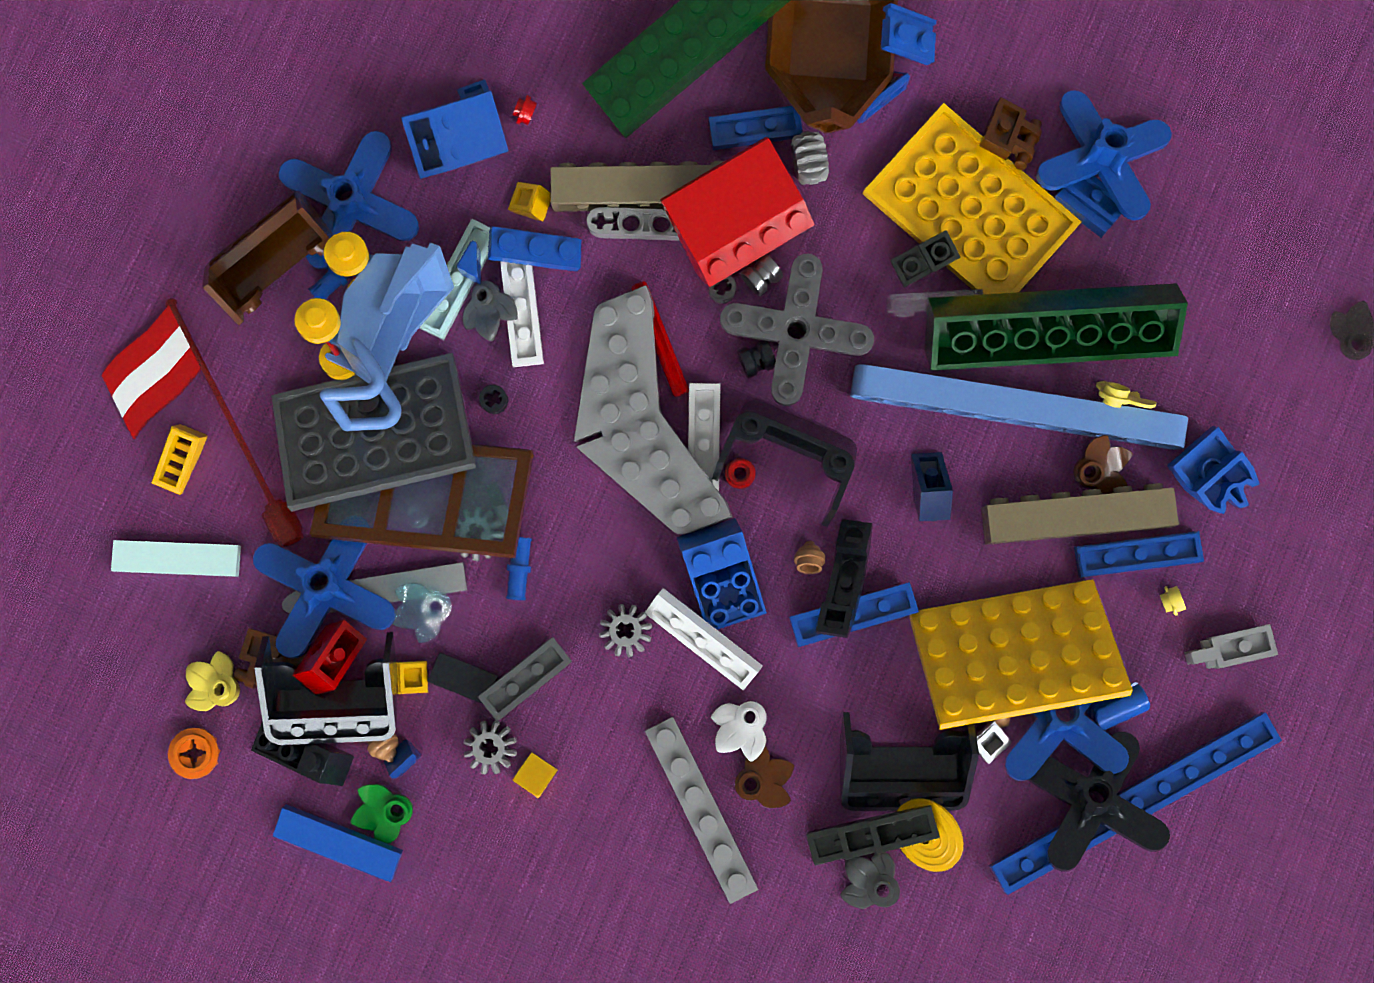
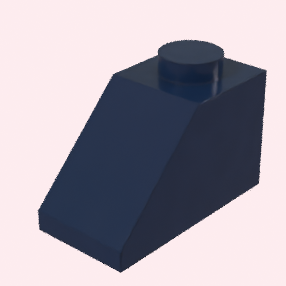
M942 452L911 454L914 503L919 521L950 520L953 489Z

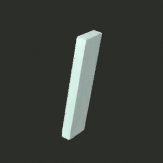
M471 219L447 264L454 288L419 329L444 341L475 283L461 275L457 268V263L470 241L472 242L473 240L477 242L481 251L482 270L488 258L490 227Z
M113 540L111 571L239 577L241 546Z

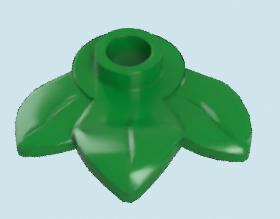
M367 784L361 786L358 789V794L364 803L354 813L351 824L361 829L374 830V839L387 844L393 842L399 835L401 825L406 824L413 814L411 801L402 794H392L384 785ZM400 805L403 812L395 813L392 806Z

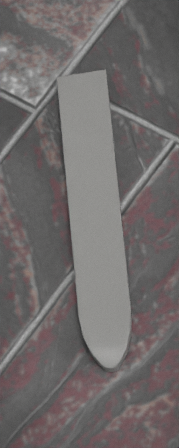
M463 562L350 580V582L388 600L390 603L467 590ZM326 585L314 586V589L321 590ZM295 591L288 595L282 602L283 610L290 614L301 593ZM331 608L328 613L336 612V610Z

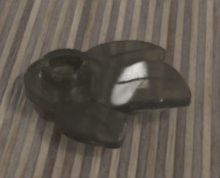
M1361 301L1348 310L1346 315L1340 312H1333L1330 328L1332 334L1340 341L1342 353L1351 360H1361L1371 353L1372 348H1374V322L1367 303ZM1352 341L1358 343V350L1353 348Z

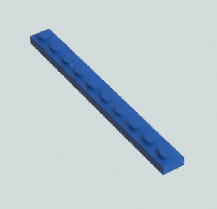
M1261 712L1121 790L1117 795L1145 812L1153 814L1281 742L1282 739L1267 713ZM1100 824L1086 851L1117 833ZM1061 825L989 865L1006 895L1011 894L1054 869L1047 859V850Z

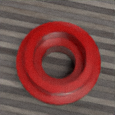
M529 95L526 96L525 100L519 98L512 115L517 117L516 124L518 125L520 123L529 124L537 102L530 100L531 96Z
M736 458L726 466L725 479L731 487L745 489L754 482L756 471L754 465L749 460ZM743 469L746 472V477L744 479H737L734 476L735 470Z

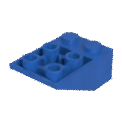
M492 91L404 114L401 117L420 179L509 151Z
M736 518L676 537L702 617L706 622L718 630L767 613L743 532Z

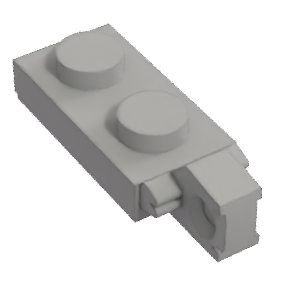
M1270 624L1208 637L1206 640L1200 641L1201 649L1184 652L1187 665L1205 662L1207 669H1219L1278 655Z

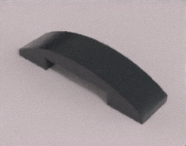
M841 520L836 541L837 553L825 602H822L817 622L816 633L843 638H848L866 574L873 529L872 523Z

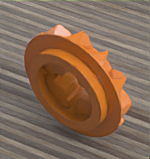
M188 728L179 732L169 745L168 760L170 766L178 775L187 779H198L208 775L218 764L217 760L221 750L218 748L217 738L213 737L207 730L200 728ZM193 744H196L197 749L206 751V754L197 757V762H194L193 757L183 755L184 752L193 749Z

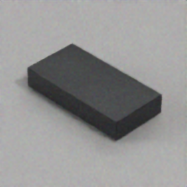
M439 652L428 682L482 703L477 696L496 682L499 675Z

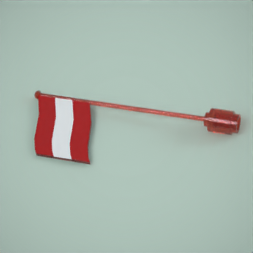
M173 298L168 299L165 303L167 308L149 329L121 351L102 374V378L132 438L136 439L139 432L150 419L181 395L202 370L269 502L264 507L266 511L261 516L274 542H278L282 548L297 543L304 537L302 533L303 526L295 511L291 512L288 509L287 502H283L282 499L275 500L176 307L177 300Z

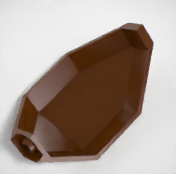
M791 0L769 18L765 70L806 125L826 134L851 128L891 82L894 74L895 54L881 49L882 20L886 17L883 7L890 3L898 5V0Z

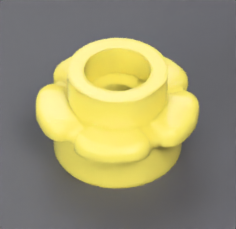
M1165 586V593L1160 595L1166 613L1173 611V614L1177 616V612L1186 610L1183 598L1177 586L1169 589Z

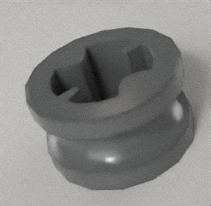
M731 276L722 280L727 283V288L731 287V291H725L723 296L718 295V289L714 291V286H719L720 282L709 287V295L715 302L727 303L734 298L736 283Z

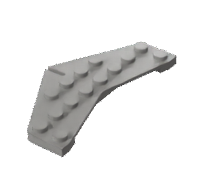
M645 285L601 303L594 311L574 441L579 442L602 433V437L579 445L577 448L673 532L686 535L732 518V514L726 500L712 484L661 413L653 318H655L654 303L649 288Z

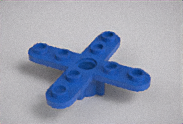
M1076 90L1068 91L1062 97L1059 108L1081 147L1041 163L1036 173L1038 183L1043 188L1053 191L1098 174L1120 213L1129 220H1141L1149 212L1151 203L1128 162L1166 147L1172 138L1170 127L1165 122L1156 119L1129 128L1112 124L1108 118L1101 119L1086 94Z
M373 131L363 137L344 175H331L298 159H290L280 167L279 179L285 187L294 192L300 191L305 197L327 207L321 219L334 235L341 232H351L356 221L399 241H409L418 233L419 222L412 212L371 193L392 151V144L388 136L383 132ZM352 191L349 199L340 200V196L344 192ZM317 253L312 256L310 254L306 255L308 262L313 267L321 270L329 267L324 254L322 256H319Z
M351 516L341 523V525L371 528L368 522L359 516ZM332 539L318 564H314L272 543L264 544L255 551L253 564L259 572L301 593L276 639V648L284 657L294 659L304 655L331 608L375 630H385L392 625L396 617L393 605L388 600L347 580L367 543ZM328 577L327 585L323 589H314L318 579Z
M1087 703L1064 707L1070 714L1068 722L1062 721L1057 717L1056 709L1031 713L1037 719L1007 755L1005 769L1008 775L1017 781L1029 780L1037 773L1062 740L1103 772L1120 773L1127 767L1129 755L1121 743L1084 715V712L1092 704Z

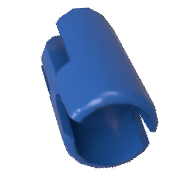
M1132 682L1133 691L1131 696L1092 702L1086 710V714L1095 724L1106 730L1150 709V702L1142 686L1137 682Z

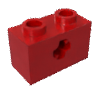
M346 620L326 625L292 676L316 695L335 690L367 641V638Z

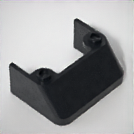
M752 400L747 402L735 420L717 462L712 479L718 481L736 439L747 444L756 443L762 438L822 462V469L825 475L838 482L822 523L823 526L828 527L838 510L854 470L857 457L856 444L846 436L762 401Z
M387 632L383 658L374 659L366 665L365 680H341L335 690L317 695L292 676L297 669L295 665L288 662H273L269 636H262L254 669L264 734L270 742L278 745L384 741L394 735L397 722V664L393 632Z
M843 712L840 734V795L842 806L850 811H897L901 805L911 799L924 798L940 804L947 811L964 808L969 802L979 757L974 724L962 726V731L947 730L942 732L935 738L933 747H872L871 738L868 734L858 730L851 731L850 712Z

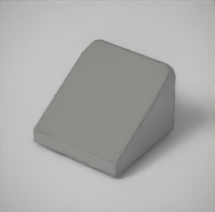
M993 720L976 735L979 757L988 764L1012 743Z

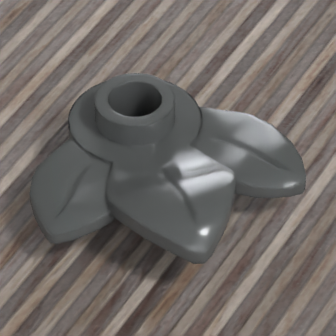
M481 281V284H477L474 287L471 296L472 300L465 307L463 313L465 329L471 330L476 327L478 333L489 341L495 339L500 319L506 321L518 319L517 307L513 298L508 294L501 293L498 286L490 281ZM487 292V297L483 300V295Z
M875 852L871 861L862 857L845 860L846 873L852 884L841 892L840 896L849 905L860 909H865L873 904L879 907L894 905L899 899L900 887L894 879L896 866L892 857L886 852L879 854ZM880 885L888 886L889 894L887 897H881L878 894Z

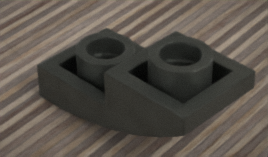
M947 230L892 258L890 262L903 287H906L961 257Z

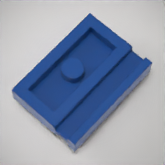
M893 3L884 6L883 11L886 12V17L882 20L881 49L924 65L935 62L936 33L933 32V26L936 25L937 20Z
M1095 176L1064 187L1055 197L1059 203L1082 221L1083 225L1100 238L1104 236L1122 215L1103 182Z

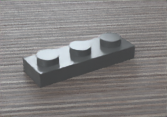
M551 637L477 697L498 722L572 661L556 640Z

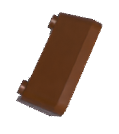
M296 191L208 262L204 268L203 288L240 325L244 322V312L250 314L262 304L260 298L263 290L306 255L310 254L312 256L317 253L319 256H322L327 241L334 234L300 191Z

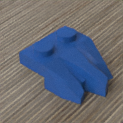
M1211 426L1167 465L1187 493L1208 509L1222 514L1226 511L1227 501L1237 508L1249 506L1244 493V486L1254 487L1260 484L1255 469L1242 451H1236L1217 426Z

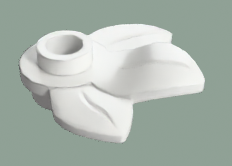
M753 701L745 702L740 706L727 703L714 711L711 718L716 724L721 726L715 739L717 752L726 753L741 748L749 761L757 759L766 744L763 727L767 721V714L763 706ZM749 711L755 713L756 718L753 723H748L745 720V715Z

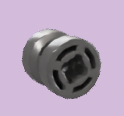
M767 254L757 259L753 268L747 267L740 273L746 285L757 296H761L767 291L768 284L777 283L783 277L781 269Z

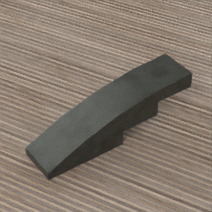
M931 805L869 817L806 833L815 866L843 858L847 860L874 852L879 854L940 838Z

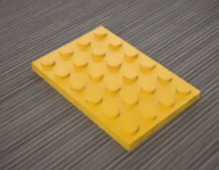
M943 103L865 188L862 194L919 244L947 230L961 258L946 265V267L978 295L1020 292L1082 221L1024 171L1017 169L1010 159L1007 158L1005 160L980 147L982 135Z
M1094 579L922 609L918 613L909 615L940 730L1131 696L1133 691Z

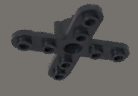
M1117 732L1112 735L1114 739L1125 747L1129 755L1127 767L1120 773L1103 772L1094 765L1089 776L1085 777L1049 756L1037 773L1027 780L1071 806L1047 850V859L1054 869L1061 872L1073 870L1080 862L1100 824L1150 852H1158L1169 843L1170 832L1166 824L1117 795L1140 751L1139 742L1132 734ZM1089 791L1099 792L1104 798V802L1097 803L1093 801L1089 796Z

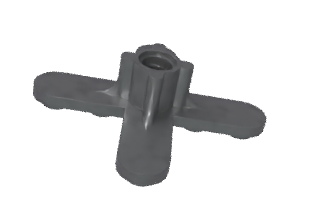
M802 254L792 264L784 311L732 303L727 305L720 315V324L729 334L779 343L771 394L773 399L783 406L795 404L802 395L810 348L862 356L871 350L874 343V335L871 329L865 325L815 316L823 270L820 259L812 254ZM792 326H797L803 330L804 336L800 339H794L789 336L787 330Z

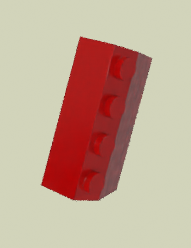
M767 136L660 199L697 276L709 287L815 225L803 197Z

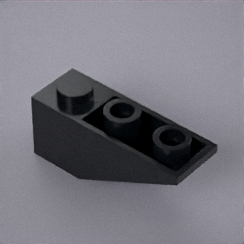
M263 721L251 751L313 781L337 786L344 785L354 758L353 755L326 743L274 744L264 734Z

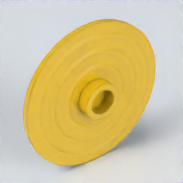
M916 798L905 802L897 811L931 805L940 838L900 848L902 852L914 864L928 871L941 872L952 868L959 861L963 852V836L954 817L943 806L928 799Z

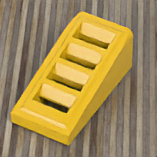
M182 424L171 426L151 483L181 495L203 450L208 435ZM181 437L192 441L191 445L180 441ZM176 448L187 452V457L175 453ZM171 460L182 464L183 468H177L169 463ZM167 471L179 476L178 481L165 477V472Z

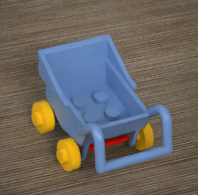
M341 232L332 236L324 247V258L329 268L337 275L354 277L343 296L341 318L332 303L325 299L315 298L304 302L297 309L294 319L295 326L300 335L308 342L316 344L325 343L319 353V363L329 377L344 380L356 374L369 384L360 387L325 388L321 390V400L341 429L344 431L388 429L399 421L402 412L400 402L386 383L399 350L404 351L407 349L411 337L452 291L454 285L439 245L429 243L428 248L412 243L411 247H405L403 254L375 253V255H371L364 240L359 235L352 232ZM379 394L387 405L389 412L384 417L349 419L338 401L366 400L374 398Z

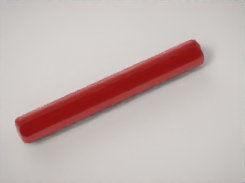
M643 281L634 284L631 289L633 291L645 285L648 287V285ZM653 300L655 350L673 396L679 397L688 393L689 388Z

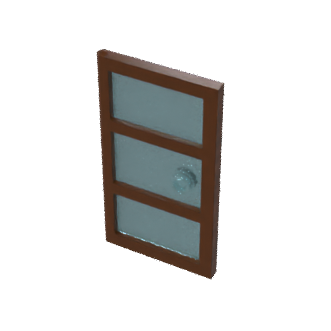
M472 444L476 468L317 505L314 511L310 535L313 538L516 558L532 460L534 458L533 450Z

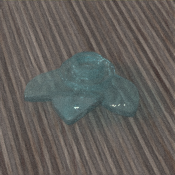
M408 583L396 588L395 593L403 603L396 609V617L392 624L401 628L415 629L419 643L434 639L440 632L441 621L445 620L451 612L452 604L449 597L439 591L430 592L423 585L417 583ZM436 601L441 604L442 608L440 610H433L430 604Z

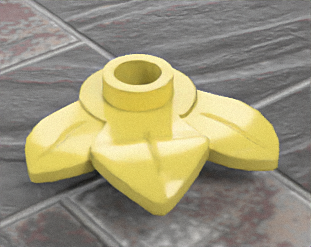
M1107 381L1096 383V387L1099 389L1098 394L1104 398L1103 403L1106 405L1120 408L1122 404H1132L1143 408H1153L1157 404L1155 401L1140 398L1138 392H1130V389L1124 385Z
M217 651L212 657L210 664L206 662H193L187 666L186 680L189 686L193 688L185 699L188 707L197 711H208L215 705L228 706L237 700L240 694V686L233 677L234 665L229 656ZM224 686V692L221 695V687Z

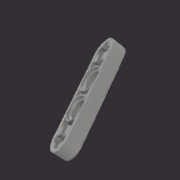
M599 207L591 210L587 216L588 230L593 236L598 238L680 241L677 233L674 232V227L665 209ZM598 216H604L606 222H614L613 216H618V231L614 230L613 224H604L603 229H597V225L592 222L598 221ZM629 216L636 217L640 222L639 227L634 231H627L622 226L625 218ZM659 217L668 219L670 222L669 229L665 232L656 231L653 228L655 219Z

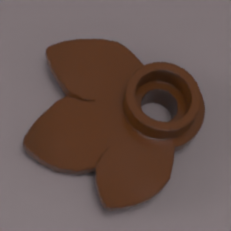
M1107 435L1096 437L1086 446L1084 457L1075 464L1073 469L1074 478L1082 486H1095L1097 489H1101V492L1104 494L1113 493V488L1128 486L1126 480L1119 472L1129 462L1133 453L1121 446L1110 447ZM1092 466L1091 474L1084 475L1085 468Z
M765 746L762 753L754 761H749L746 758L744 770L736 776L735 790L741 798L750 801L757 799L766 808L786 806L791 802V798L782 786L791 777L794 765L783 759L770 760L769 751ZM748 778H753L756 781V787L752 790H748L744 786Z

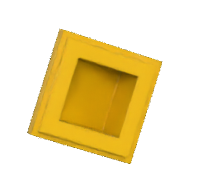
M517 182L508 210L531 219L543 221L551 202V192L541 185Z
M427 661L396 663L397 694L428 692Z
M532 752L512 780L539 798L558 769Z

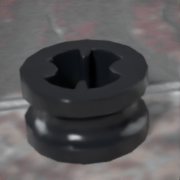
M488 385L480 392L479 402L486 412L500 414L508 405V396L500 386ZM495 392L500 393L498 397L502 400L501 403H494L492 407L487 406L489 401L486 400V397L488 395L493 396Z

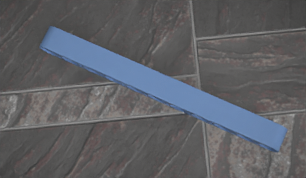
M864 364L855 365L850 393L852 398L1089 437L1107 435L1109 440L1173 450L1184 449L1188 417L1179 414L1129 406L1117 408L1106 405L1103 402Z

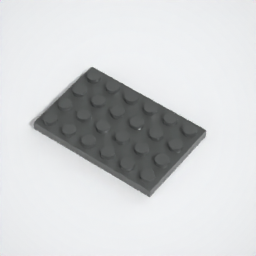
M453 353L392 367L386 383L400 402L402 412L399 421L388 429L344 431L321 400L320 392L325 388L369 385L357 375L344 380H334L271 395L288 509L292 512L476 468L458 370ZM379 394L374 398L366 400L338 401L349 419L384 417L389 412L387 405Z

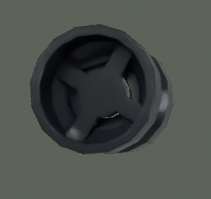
M762 340L757 342L755 347H744L737 350L741 366L748 379L757 376L761 370L770 371L775 368L776 359L768 341Z

